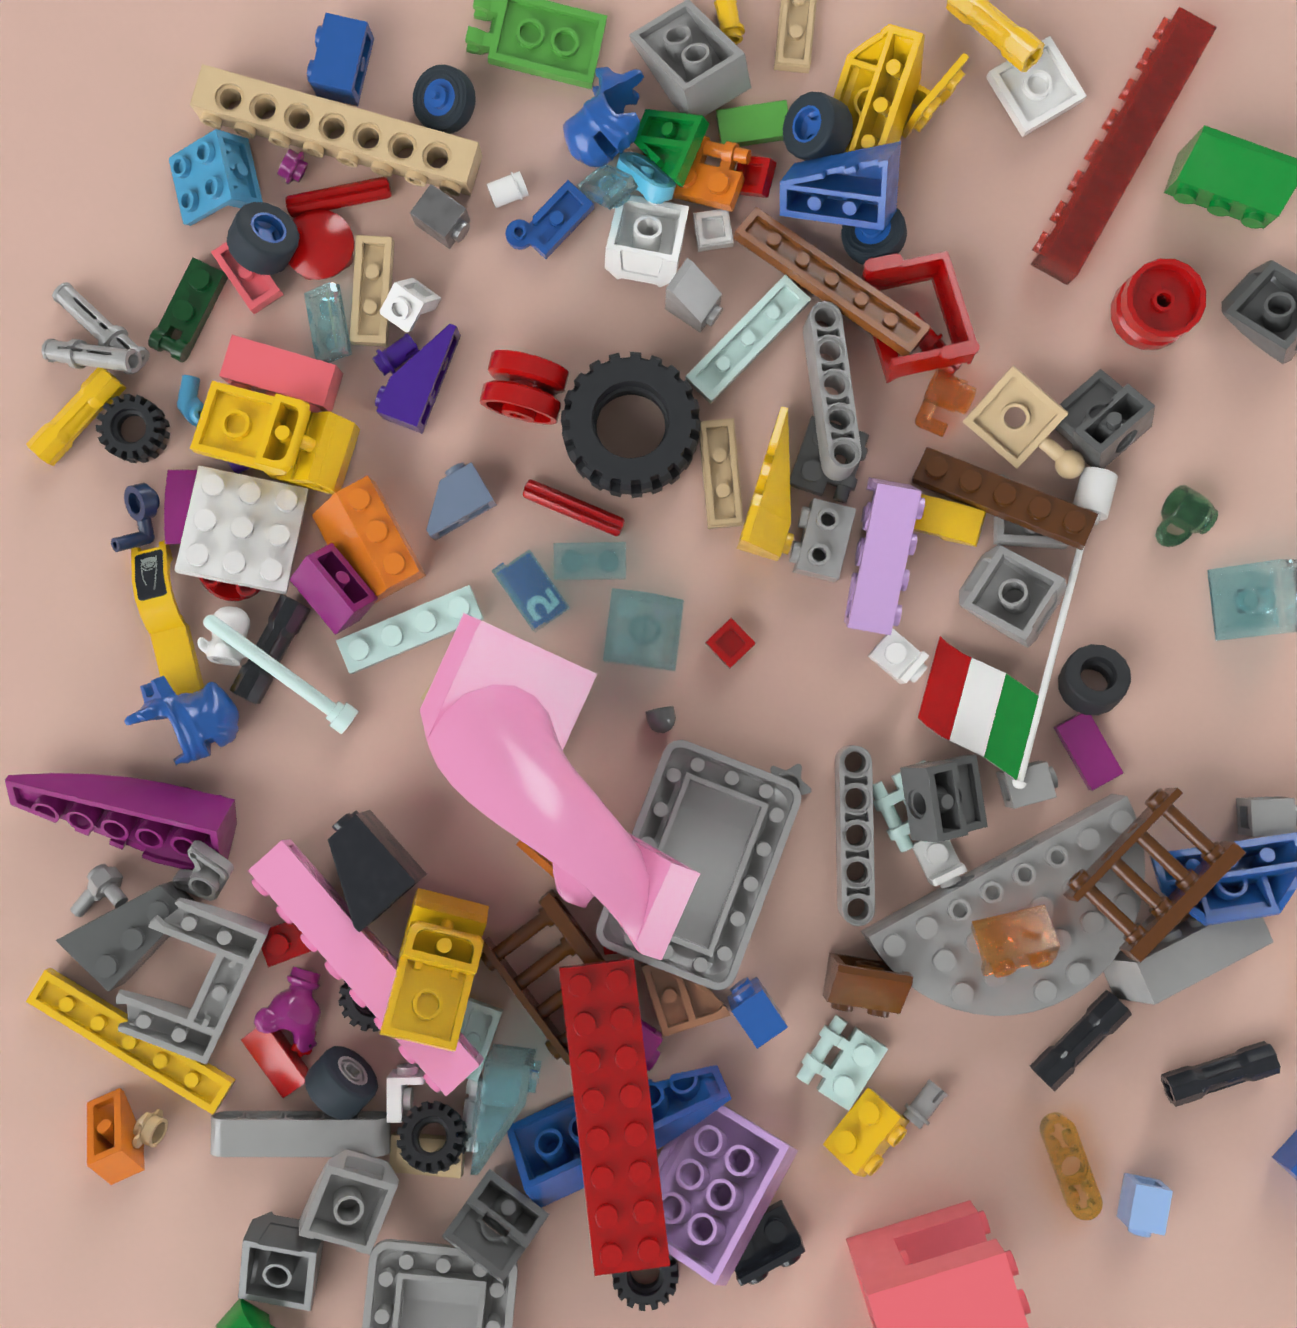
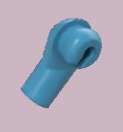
M182 375L177 408L190 424L197 426L204 406L197 397L200 379L190 375Z

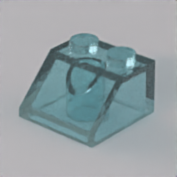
M1277 559L1207 570L1215 641L1297 632V559Z
M612 588L603 662L675 671L684 600L649 592Z

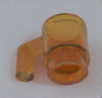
M936 369L915 418L916 426L943 437L948 424L932 417L936 407L938 406L952 413L956 411L965 415L972 404L977 388L969 385L968 381L947 373L943 369Z

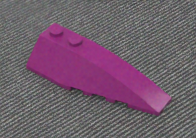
M42 773L8 775L5 779L10 805L54 823L60 818L66 820L75 828V831L87 836L93 831L111 838L109 845L121 850L124 849L125 845L143 851L142 858L151 862L179 869L192 870L195 868V865L189 858L187 851L195 840L202 841L227 860L229 858L237 826L235 799L193 790L185 786L123 776Z

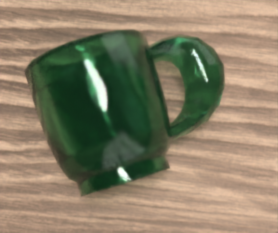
M1187 485L1176 487L1168 495L1162 506L1161 517L1163 521L1158 526L1155 534L1157 542L1161 546L1175 547L1185 542L1193 533H1207L1217 521L1218 510L1215 509L1210 500ZM1169 524H1172L1184 530V532L1180 535H1173L1167 531V527Z

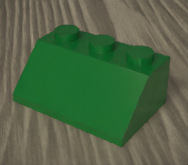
M1204 125L1177 154L1164 193L1173 196L1179 203L1196 204L1207 208V211L1212 215L1229 216L1240 220L1246 227L1264 229L1279 217L1297 187V158Z

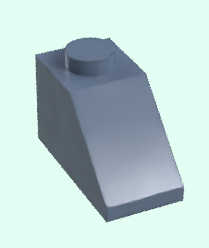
M462 462L452 466L445 472L446 477L439 482L426 529L430 537L435 541L497 505L472 462L467 465Z

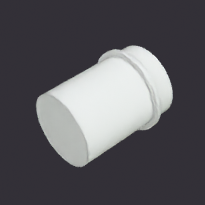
M520 171L516 173L511 172L508 176L486 184L495 208L519 199L523 200L524 197L529 196Z

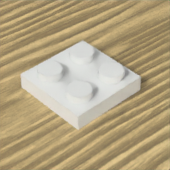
M1051 36L1042 40L1045 44L1043 54L1038 62L1027 72H1021L1007 60L990 70L986 76V79L1022 137L1079 105L1087 97Z

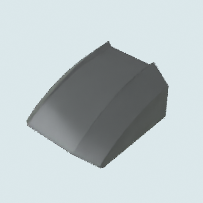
M1270 260L1251 270L1221 302L1222 313L1251 342L1280 363L1285 364L1291 361L1297 353V274Z
M272 1212L252 1219L242 1244L238 1298L312 1311L324 1240L299 1236L298 1222L300 1219L278 1216Z

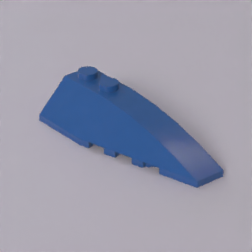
M717 1065L672 1074L670 1079L653 1082L652 1079L648 1080L656 1150L704 1120L732 1099ZM574 1096L505 1127L524 1191L531 1201L542 1208L584 1188Z

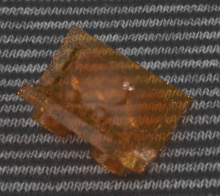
M1045 904L975 920L971 923V930L983 961L981 966L983 976L994 974L995 977L1001 978L1015 973L1018 968L1031 966L1032 969L1044 968L1053 963L1061 946Z

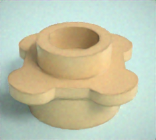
M157 1109L154 1113L146 1112L137 1120L133 1129L135 1137L132 1145L134 1148L138 1149L142 1144L153 1148L162 1141L168 1128V1121L163 1118V1110Z

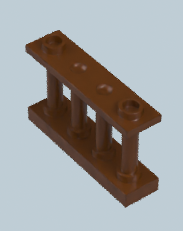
M1159 788L1145 801L1147 808L1087 871L1081 869L1070 878L1067 883L1070 888L1063 894L1068 900L1079 902L1085 896L1124 934L1123 939L1125 942L1119 949L1129 959L1140 963L1246 853L1236 842L1221 841L1219 843L1216 841L1213 843L1173 805L1183 794L1178 788H1166L1165 790ZM1161 816H1164L1202 853L1201 858L1203 861L1194 870L1191 868L1187 870L1147 832ZM1136 842L1176 880L1175 885L1177 888L1168 897H1161L1121 859ZM1110 869L1150 907L1149 912L1151 915L1142 924H1135L1095 886Z
M551 889L538 901L542 907L538 909L539 914L497 946L490 937L486 938L481 959L490 971L493 972L495 969L498 971L548 1039L545 1045L556 1060L562 1058L566 1065H569L566 1031L561 1034L549 1018L552 1013L563 1006L562 990H558L539 1005L527 989V986L569 955L573 957L577 954L584 964L606 960L554 890ZM556 925L563 935L560 939L561 943L517 975L505 957L546 926L552 927Z

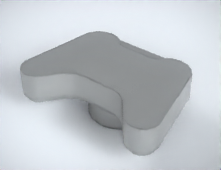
M195 840L187 851L195 868L192 870L180 869L172 882L176 888L209 901L215 900L234 870V866L211 847L200 840Z

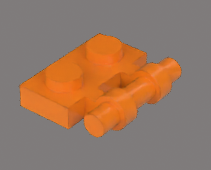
M704 136L683 187L676 184L673 198L733 212L745 180L742 172L734 171L736 163L749 164L751 150L740 148L739 144L726 141L725 144L710 141L708 136ZM707 156L721 159L719 167L705 164Z

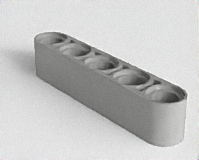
M822 301L812 307L803 327V338L821 468L827 478L834 481H842L851 475L861 459L862 451L842 314L840 309L832 302ZM816 321H822L826 323L828 327H821L816 323ZM820 354L831 356L833 361L823 359ZM825 387H832L838 392V395L828 393ZM829 421L839 422L843 429L840 430L832 427ZM834 455L844 456L848 464L839 463Z
M848 745L841 748L835 756L837 906L839 913L848 923L853 926H864L871 922L875 914L872 758L863 747ZM856 751L861 756L862 764L858 770L850 772L845 767V757L850 752ZM852 788H858L863 796L862 802L855 808L848 807L845 801L846 793ZM852 825H860L863 829V838L856 844H849L846 840V831ZM856 861L861 862L864 867L863 875L857 880H849L846 873L848 866ZM857 898L863 899L865 904L864 911L859 916L848 915L847 907L850 901Z
M223 1111L211 1115L210 1154L216 1157H334L346 1149L372 1157L384 1156L390 1153L391 1123H387V1112L360 1111L350 1120H339L323 1111Z

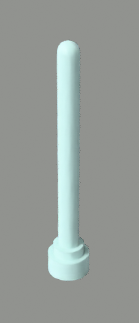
M207 615L204 618L203 624L208 630L327 715L325 719L331 722L329 726L340 734L347 729L359 711L347 702L345 704L339 701L337 703L333 702L216 616Z

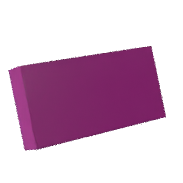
M1078 713L1053 727L1088 790L1093 791L1124 773L1091 715Z

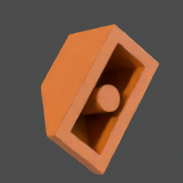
M121 1088L87 1102V1166L110 1185L145 1170L144 1144L138 1149L132 1145L135 1137L133 1129L137 1121Z

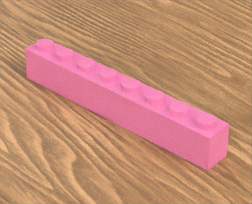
M291 839L281 840L248 870L254 877L251 880L253 886L260 894L265 897L269 895L278 905L276 911L286 923H294L303 933L300 935L302 942L311 951L316 952L318 950L327 960L324 965L328 972L337 980L342 978L351 988L349 994L360 1007L364 1008L367 1006L376 1016L374 1023L380 1030L398 963H396L397 959L368 927L361 932L355 929L346 901ZM461 1032L456 1051L454 1052L395 1038L400 1044L398 1049L402 1056L411 1064L416 1062L425 1072L423 1078L429 1087L437 1093L441 1090L445 1096L464 1081L484 1060L482 1055Z

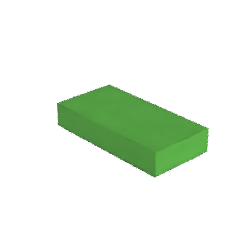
M787 100L716 110L720 143L725 144L726 141L738 143L742 147L783 141L782 128L785 115L788 112Z

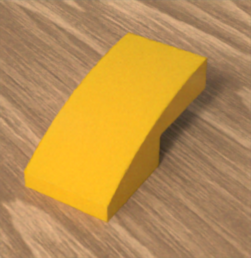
M921 494V497L925 498V508L921 520L916 519L913 531L938 536L945 541L977 547L986 516L985 511Z

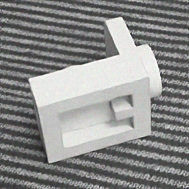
M414 278L394 282L380 310V314L403 331L410 332L413 330L421 314L436 309L441 297Z
M892 628L891 635H885L868 657L899 684H905L909 680L913 683L916 682L928 667L924 662L928 659L929 655L925 651L920 652Z
M950 840L942 842L916 841L913 843L914 847L912 849L929 884L947 888L961 881L960 875L967 872L965 864L960 862Z
M404 1063L397 1065V1069H393L387 1076V1123H402L401 1120L404 1115L413 1107V1088H408V1085H423L426 1082L423 1078L425 1072L419 1069L418 1064Z

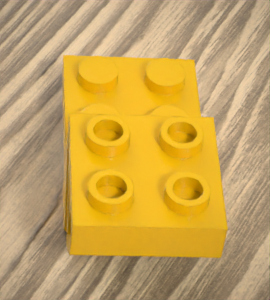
M212 381L189 449L197 454L262 470L274 480L333 495L342 489L360 429L354 422L330 411L311 413L309 411L310 404L300 399L277 393L274 397Z
M417 888L396 963H398L379 1034L447 1051H456L474 975L477 973L484 945L482 936L487 925L489 906Z

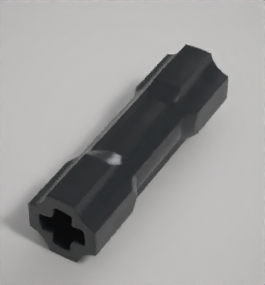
M281 594L256 646L280 663L292 639L299 633L311 609ZM248 659L247 663L241 667L229 690L252 703L260 704L273 681V676Z
M1106 990L1087 1008L1086 1014L1055 1045L1048 1047L1030 1065L1031 1069L1055 1092L1074 1073L1076 1066L1107 1035L1113 1034L1132 1013L1114 994Z
M1262 1041L1240 1048L1235 1053L1202 1064L1185 1066L1161 1074V1082L1168 1100L1177 1107L1202 1099L1206 1094L1246 1081L1254 1082L1279 1074L1281 1066L1271 1044Z

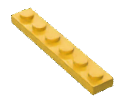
M52 968L44 970L26 1000L28 1004L212 1115L218 1111L236 1080L210 1063H207V1065L118 1032L119 1024L128 1021L127 1013Z

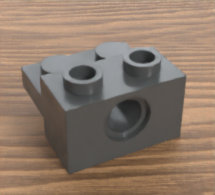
M1100 369L1059 404L1068 411V415L1055 429L1073 444L1072 450L1078 451L1089 466L1104 469L1152 427L1155 405L1131 385L1127 384L1122 387Z
M963 755L941 761H927L900 767L911 840L942 842L966 836L970 831L988 827L977 755Z
M489 1169L442 1237L499 1282L503 1283L549 1214Z

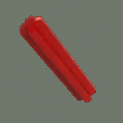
M383 176L288 195L285 198V202L290 216L297 217L299 214L309 210H332L387 199L391 197L392 191L388 178Z
M529 479L524 487V498L608 534L619 536L624 527L625 520L623 517L533 479Z

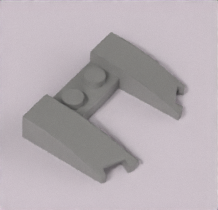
M180 897L175 902L178 909L164 920L158 915L155 916L148 927L215 953L214 961L192 1008L120 989L116 996V1004H127L128 1021L119 1024L118 1032L207 1065L266 939L270 925L216 906Z

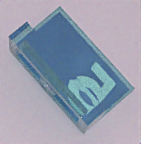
M530 549L509 564L501 563L491 570L535 633L570 609Z

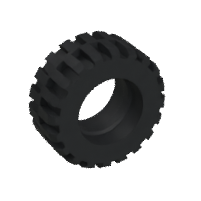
M630 352V357L620 358V353L609 355V361L601 364L599 359L589 365L590 371L587 374L580 373L574 380L575 386L573 390L567 391L564 399L565 408L561 411L562 436L570 461L573 462L577 472L583 479L586 477L593 487L600 491L602 489L608 490L613 496L621 497L622 494H628L632 498L642 497L643 493L652 492V494L662 491L663 486L668 483L672 485L680 478L684 469L687 470L697 448L701 423L699 420L700 409L697 399H694L692 395L693 389L687 380L683 381L679 377L680 371L673 365L667 368L662 365L661 358L653 355L650 357V360L641 358V352ZM626 395L642 396L654 402L662 411L665 420V433L658 447L651 453L637 458H623L609 452L601 443L597 434L598 416L606 404L618 397Z

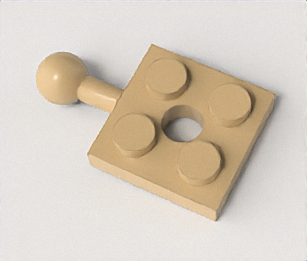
M1014 365L963 420L964 424L1015 468H1018L1039 447L1055 460V469L1061 477L1066 479L1076 478L1084 470L1085 460L1078 451H1065L1048 436L1068 415V411ZM1012 407L1021 408L1026 414L1025 422L1018 427L1008 425L1004 418L1008 409Z

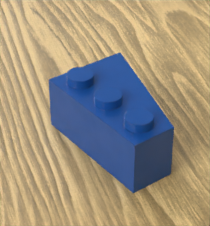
M901 141L794 163L780 181V216L884 231L897 211Z

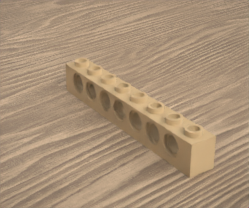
M204 64L201 65L190 106L200 118V122L211 128L221 129V126L234 129L236 133L246 138L254 139L256 135L268 138L269 142L282 148H289L290 145L302 148L305 153L317 158H323L324 155L335 157L338 162L349 167H357L359 164L370 167L374 173L384 177H391L392 174L405 177L407 182L416 186L425 187L426 184H432L451 196H460V193L471 196L483 157L479 142ZM241 101L237 108L228 109L232 102ZM275 110L271 118L262 119L264 113ZM310 120L305 128L296 129L300 121ZM338 129L344 130V133L339 138H330L333 131ZM368 140H379L375 147L370 149L363 148ZM403 149L413 150L412 154L407 158L397 157ZM438 158L448 160L446 165L441 168L431 167L432 163Z

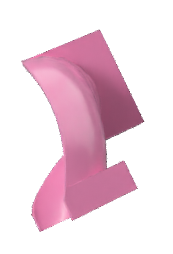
M464 613L420 708L426 740L438 768L450 784L470 804L516 838L553 862V876L556 889L565 902L586 908L595 896L618 921L639 953L662 960L700 873L628 833L592 788L578 774L563 753V749L597 674Z

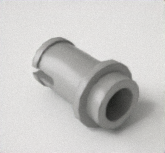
M929 1079L910 1106L906 1103L905 1107L907 1109L903 1115L919 1129L924 1124L928 1126L930 1123L927 1120L948 1094Z

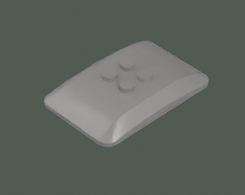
M677 740L667 745L659 761L632 835L697 871L700 875L662 960L639 953L627 933L605 906L596 928L597 939L601 945L710 989L722 990L732 985L800 807L801 793L796 784L688 741Z
M397 1239L382 1240L372 1249L369 1258L362 1328H513L518 1276L517 1262L504 1282L501 1283L453 1245Z

